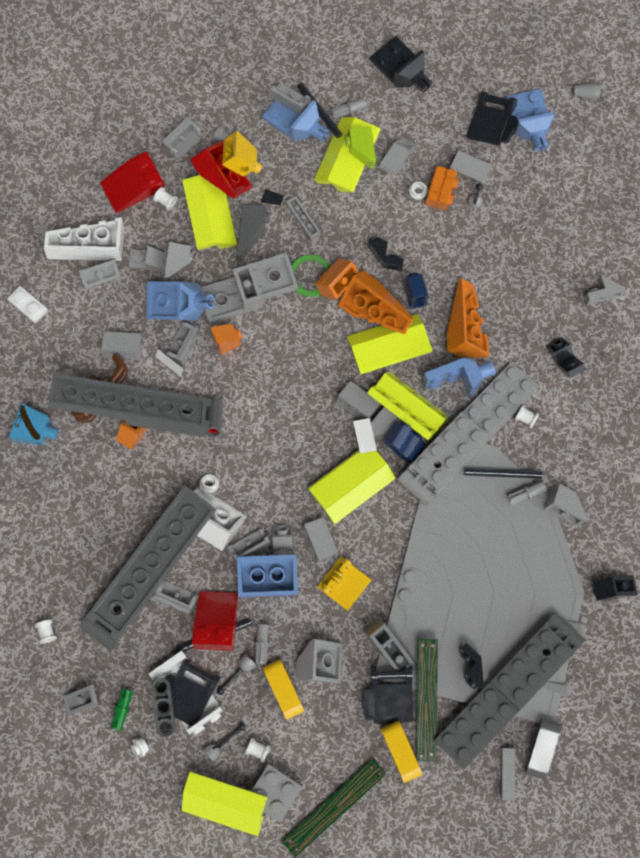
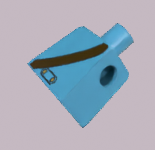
M21 404L9 438L17 443L43 445L46 437L56 440L59 429L50 426L52 420L47 415Z

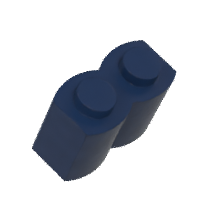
M409 274L405 279L404 285L409 307L411 310L424 307L428 304L429 294L423 274Z
M395 422L383 442L398 457L406 462L413 463L425 446L422 437L412 432V427L407 423L402 422L400 424Z

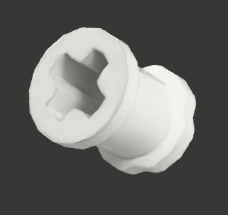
M160 187L153 197V201L160 202L168 211L173 208L178 200L177 196H172L166 192L164 187Z
M523 405L515 420L524 422L532 429L540 414L531 412Z
M51 619L35 624V628H38L40 644L57 639V636L53 633L51 626L53 622Z
M252 738L245 754H251L259 758L261 762H264L271 746H265L256 742L255 738Z

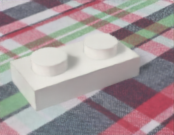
M21 286L7 299L35 324L48 311L43 304Z

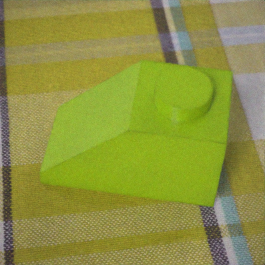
M350 128L348 135L345 136V145L349 147L350 154L368 168L374 169L376 156L372 128Z

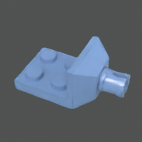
M541 89L506 96L507 99L511 97L517 99V106L512 113L517 118L515 134L527 141L532 140L534 150L537 152L540 151L539 147H541L542 151L547 149L549 144L546 140V135L555 114L554 111H547Z
M312 100L301 115L274 101L262 116V119L293 141L304 140L314 136L318 141L323 142L330 131L320 125L317 105L314 100Z
M147 281L146 319L198 321L204 309H212L215 303H207V301H215V298L212 294L204 295L199 283Z
M462 358L425 372L422 384L425 389L430 388V390L439 388L443 382L452 383L457 381L460 376L468 396H471L482 384L483 379L495 375L496 371L491 360L477 365L476 361Z

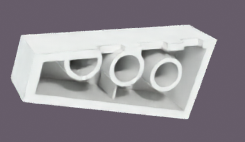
M122 217L115 218V221L106 222L105 220L99 221V224L89 226L84 224L78 228L70 229L68 227L45 232L44 250L47 259L105 261L115 259V261H122L124 238Z

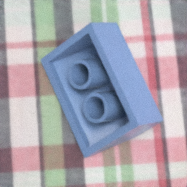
M296 554L237 557L239 598L298 596Z

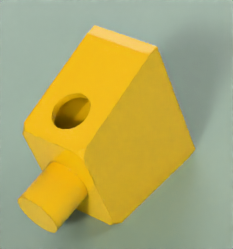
M235 131L224 139L223 166L241 176H246L250 172L257 174L261 171L262 164L257 161V149L243 135Z

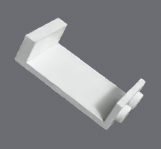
M180 651L150 672L149 675L153 681L157 678H166L169 674L176 677L183 662L188 658L183 651ZM188 671L185 672V677L207 688L200 677ZM159 681L157 683V686H159L164 681ZM212 695L197 724L190 726L184 722L182 723L190 735L192 733L197 735L205 729L203 725L209 721L214 723L222 717L220 713L223 710Z

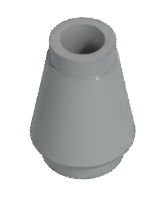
M592 82L575 85L574 96L591 100L600 99L601 84Z

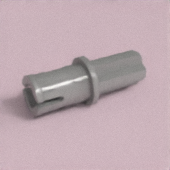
M364 97L352 102L347 101L346 104L331 110L332 117L338 119L348 114L353 115L356 111L366 109L368 107Z
M539 481L528 487L523 486V489L509 494L508 500L511 505L518 504L527 499L530 501L532 497L547 492L544 482Z
M265 624L257 625L256 642H254L256 646L255 663L258 665L267 664V651L270 643H268L269 625Z

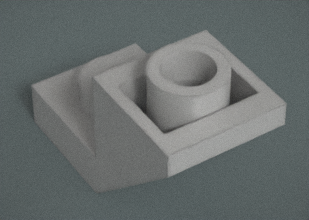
M404 137L399 138L393 143L379 167L389 174H397L403 169L407 157L415 152L417 145Z
M292 525L273 526V555H293Z

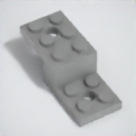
M283 253L233 269L234 277L201 287L204 295L212 294L215 298V301H207V303H215L212 309H205L209 324L263 308L262 300L297 290L298 284L288 255ZM276 272L280 275V278L278 280H271L269 278L270 274ZM219 297L227 299V302L223 305L218 304L216 301Z

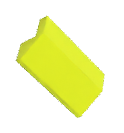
M341 117L337 127L342 132V136L336 138L333 135L314 180L319 184H332L340 192H354L365 165L350 154L349 147L345 145V136L348 135L350 128L371 127L375 144L381 129L356 117Z
M200 175L182 180L197 249L202 250L216 245L219 249L238 245L227 194Z
M418 314L412 316L414 320L405 334L381 325L347 336L360 374L432 352L424 324Z
M390 371L384 373L377 385L371 387L367 394L410 425L427 440L432 438L449 418L448 415Z
M358 450L308 487V490L316 502L323 507L330 520L336 524L396 477L376 450L360 453V450Z
M189 772L183 791L182 811L259 836L264 819L263 811L268 797L194 772Z

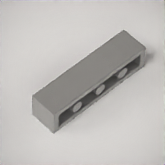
M294 196L287 200L286 206L310 241L321 236L320 230L298 198Z
M501 748V800L515 801V749Z

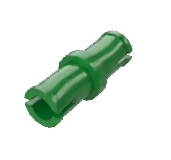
M121 688L117 706H114L115 713L110 728L123 731L126 715L130 712L128 708L133 691Z

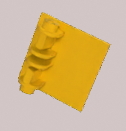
M340 557L317 588L348 611L372 580L355 568L348 559Z

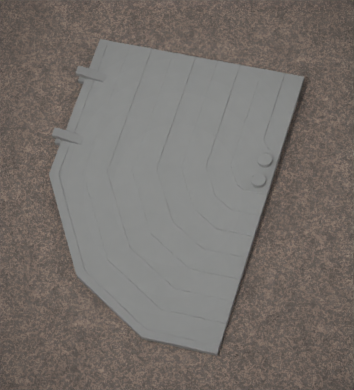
M437 431L436 438H437L442 432H438V431ZM488 444L464 467L520 470L496 446ZM435 464L434 467L440 468V465ZM463 468L428 506L419 501L387 627L416 665L418 663V639H438L437 696L469 704L556 612L581 635L585 632L586 625L578 623L585 591L559 518L544 510L548 495L543 492L532 497L530 501L527 499L518 504L511 505L508 495L523 489V486L528 487L535 484L530 478L464 476ZM466 643L482 658L484 686L480 690L477 688L475 690L472 689L465 682L467 679L464 676L474 666L472 662L468 664L461 658L462 654L459 651ZM544 649L543 655L549 656L548 650ZM380 654L376 670L378 672L394 671ZM569 659L514 717L539 723L541 718L556 721L561 695L567 697L571 695L572 687L564 685ZM417 669L412 673V689L417 690ZM406 679L381 680L392 684L406 683Z

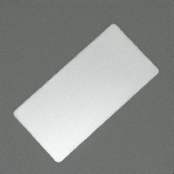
M157 349L156 358L181 377L183 368Z
M370 418L353 421L360 453L377 450Z

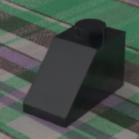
M612 576L593 581V592L597 601L638 595L634 576Z

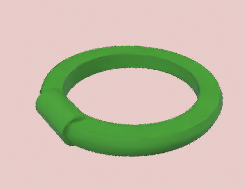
M316 255L301 256L291 265L294 274L296 268L305 261H316L322 264L326 271L330 268L326 260ZM298 282V289L294 290L296 293L306 297L321 295L318 289L313 291L301 288Z

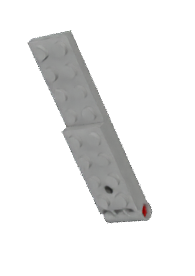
M510 362L485 390L421 453L399 477L398 481L424 505L428 506L532 397L540 386L515 364ZM438 464L440 468H435L434 465Z

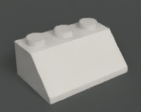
M198 486L194 492L217 510L197 536L223 551L231 542L247 516L211 493L203 492L200 486Z

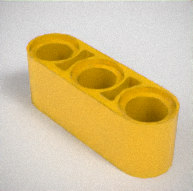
M278 659L263 666V671L286 720L304 712L281 660Z
M399 720L380 728L387 747L394 758L393 760L398 772L401 774L403 783L421 776V769Z

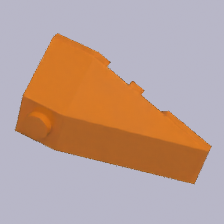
M362 271L352 277L338 304L339 307L353 317L367 319L368 322L381 324L385 328L402 334L407 332L414 320L389 291L366 271Z
M460 278L458 281L447 331V351L460 358L489 357V341L487 334L482 335L480 324H484V321L476 311V308L479 307L474 285L463 278Z

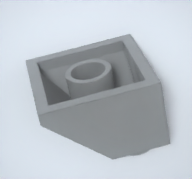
M312 639L297 659L296 680L341 684L343 644Z

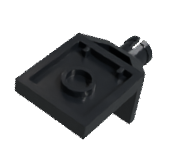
M397 36L369 59L396 87H411L414 84L424 93L433 83L424 74V51L421 50L415 55Z

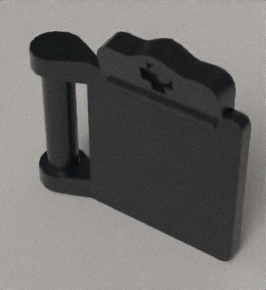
M482 91L466 137L500 146L501 143H509L511 137L516 132L517 118L512 113L517 106V99L489 95L488 92ZM490 102L508 107L506 111L488 107L485 104Z
M185 659L177 676L169 674L166 676V679L171 684L175 718L190 726H194L200 719L221 677L218 675L213 676L190 664V660ZM188 671L211 683L209 688L185 677V672ZM165 682L158 686V692L160 693L165 692L167 689ZM165 701L160 702V710L166 713L169 710V704Z
M406 668L405 671L378 672L377 670H371L372 689L364 690V698L361 705L364 710L365 719L373 720L375 724L393 723L398 720L400 723L413 722L412 668ZM406 679V683L378 685V680Z

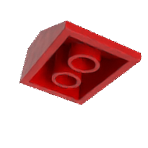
M223 140L204 149L190 160L193 163L194 169L201 177L234 199L253 187L246 176H241L222 165Z
M147 151L129 159L100 182L116 214L155 195L160 187L165 188L164 182Z
M200 591L193 627L192 645L194 649L234 651L239 603L238 593Z

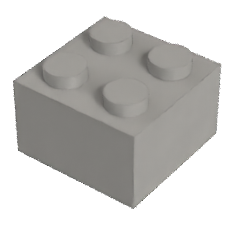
M268 764L252 792L268 797L264 812L281 822L303 787Z

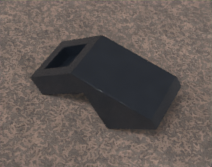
M381 238L369 239L368 248L384 269L402 271L403 258L397 255L386 256L387 241Z
M560 337L546 345L561 372L567 377L572 378L586 370L584 363L574 356L571 344L564 338Z
M466 643L459 651L462 654L461 658L468 664L472 662L474 666L464 676L467 679L465 682L472 689L475 690L477 688L480 690L484 686L482 658Z

